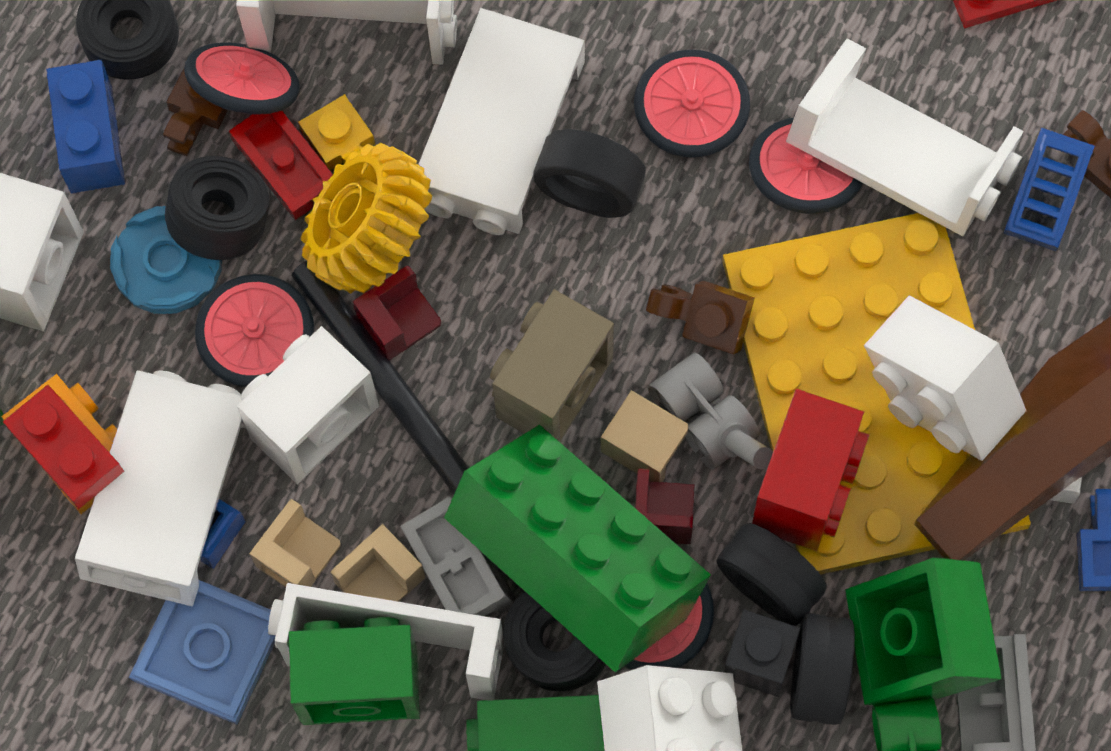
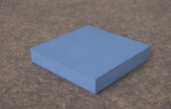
M199 580V588L193 607L165 600L129 678L134 682L237 725L275 644V635L268 634L271 610Z

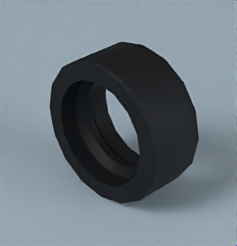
M563 129L555 130L546 137L533 171L534 182L540 190L556 202L595 216L617 218L624 217L633 211L645 178L646 166L631 150L607 137L588 131Z

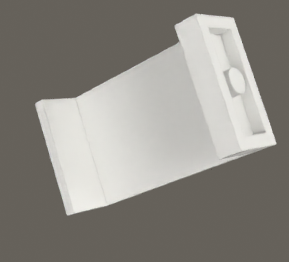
M237 0L236 3L248 48L264 50L270 53L275 14L427 24L432 64L443 65L445 47L455 48L457 15H454V0Z
M480 8L419 162V165L425 168L424 174L431 179L428 192L432 195V200L425 208L426 212L441 218H450L453 213L471 218L477 228L494 235H503L505 230L517 234L520 233L523 225L522 208L534 179L533 171L545 139L552 132L571 79L578 80L585 62V40Z
M846 39L799 104L786 142L953 232L964 236L975 217L982 221L987 219L1000 195V191L994 189L997 182L1007 186L1023 158L1014 151L1024 131L1014 126L997 152L985 147L855 78L866 48Z
M160 370L155 371L153 374L136 371L110 450V454L117 460L125 472L94 498L75 556L80 579L193 607L199 588L197 567L240 428H246L237 408V405L242 401L241 394L237 390L222 384H211L209 387L188 383L181 376L168 371Z
M291 583L286 585L284 599H275L269 617L268 634L275 635V647L279 649L287 666H290L289 631H304L305 623L328 620L339 622L340 628L364 627V621L370 618L392 617L399 619L400 625L411 626L415 641L470 650L466 669L470 697L494 700L504 649L501 619Z

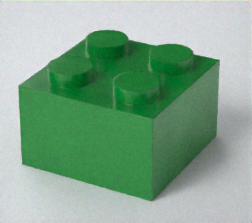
M933 557L845 589L850 620L853 621L855 631L854 646L864 705H878L930 697L937 700L1002 679L980 562Z
M377 617L365 620L364 627L340 628L339 622L321 620L305 623L304 631H289L291 705L302 725L420 719L418 652L410 625H400V620L397 618Z

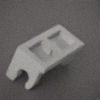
M451 496L400 526L446 610L486 616L497 610L499 613H504L511 608L516 598L499 567L444 518L452 500Z
M1026 634L994 636L1002 679L957 693L961 751H1036Z

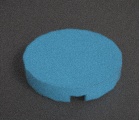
M156 206L133 216L125 224L126 228L121 232L119 238L116 236L111 246L110 270L120 293L135 307L154 314L179 313L198 305L213 291L222 270V260L198 257L184 250L174 241L165 221L166 206Z

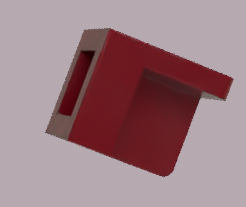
M409 265L385 279L384 283L379 287L375 286L353 300L357 318L389 361L441 326L440 317L418 289L416 274Z
M638 469L635 508L674 543L691 544L695 484L649 481L650 469Z

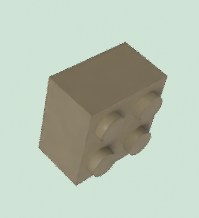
M553 289L544 304L537 301L530 308L520 328L524 336L514 351L506 348L500 354L491 370L490 379L494 380L492 383V396L495 402L496 418L524 434L540 424L554 438L561 442L613 360L614 323Z

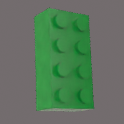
M540 424L465 470L444 516L453 527L615 673L688 618L711 576L709 572Z

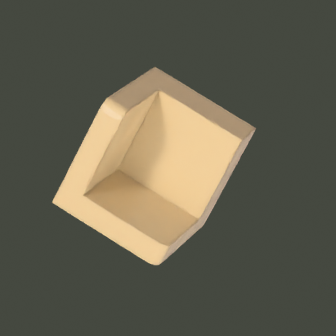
M631 390L601 436V452L637 474L638 469H650L649 481L663 482L666 474V465L688 433V424Z
M291 499L249 554L258 569L284 587H286L287 583L311 587L339 550L341 543L338 538L307 518L302 506Z
M383 524L331 571L335 584L344 593L400 602L425 579L422 564Z

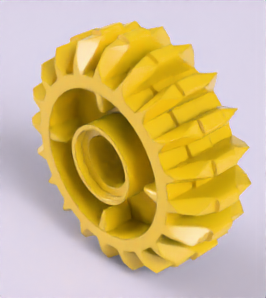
M379 143L376 146L366 144L359 153L352 151L348 155L346 163L344 165L337 164L332 177L328 181H323V189L319 196L312 199L315 203L312 212L305 216L304 221L308 224V227L302 233L301 241L305 244L302 248V257L307 260V268L325 283L337 290L343 289L350 294L354 291L365 293L372 285L379 287L384 283L387 273L395 274L398 271V263L404 256L410 257V247L415 240L421 238L418 233L421 224L429 218L425 208L432 200V195L428 192L431 179L424 174L425 168L417 164V160L405 152L383 143Z

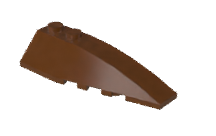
M1111 316L1048 359L1020 393L1027 411L983 461L969 455L917 518L914 525L944 559L966 560L1111 456Z

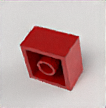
M797 388L795 389L757 496L752 524L770 531L782 540L814 551H818L823 534L835 538L851 488L841 485V482L853 485L870 435L859 431L864 411Z

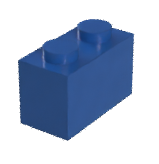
M102 60L47 68L59 170L70 193L124 185L125 178L112 84Z

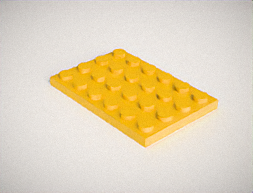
M920 213L724 254L722 262L729 289L755 297L743 343L771 450L774 451L796 388L864 411L859 431L870 434L853 485L841 482V485L851 488L835 538L823 534L818 551L796 544L797 551L821 575L934 550L935 548L914 524L970 454L963 450L959 453L949 451L935 439L932 432L919 425L915 428H910L901 423L890 412L888 404L891 401L885 389L873 377L872 371L875 368L864 345L909 295L975 330L946 227ZM1029 515L1002 534L1028 529L1031 525Z

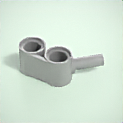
M692 353L648 385V392L656 405L661 402L669 413L688 424V433L685 439L695 453L700 449L705 455L700 459L709 469L714 470L730 457L737 456L758 469L768 467L773 451L755 440L760 436V432L753 417L734 396L728 395L723 400L718 398L724 393L721 381L712 367L699 354Z

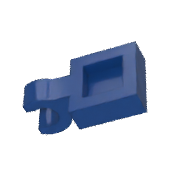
M1095 489V495H1090L1091 524L1093 529H1080L1076 534L1079 591H1111V489Z

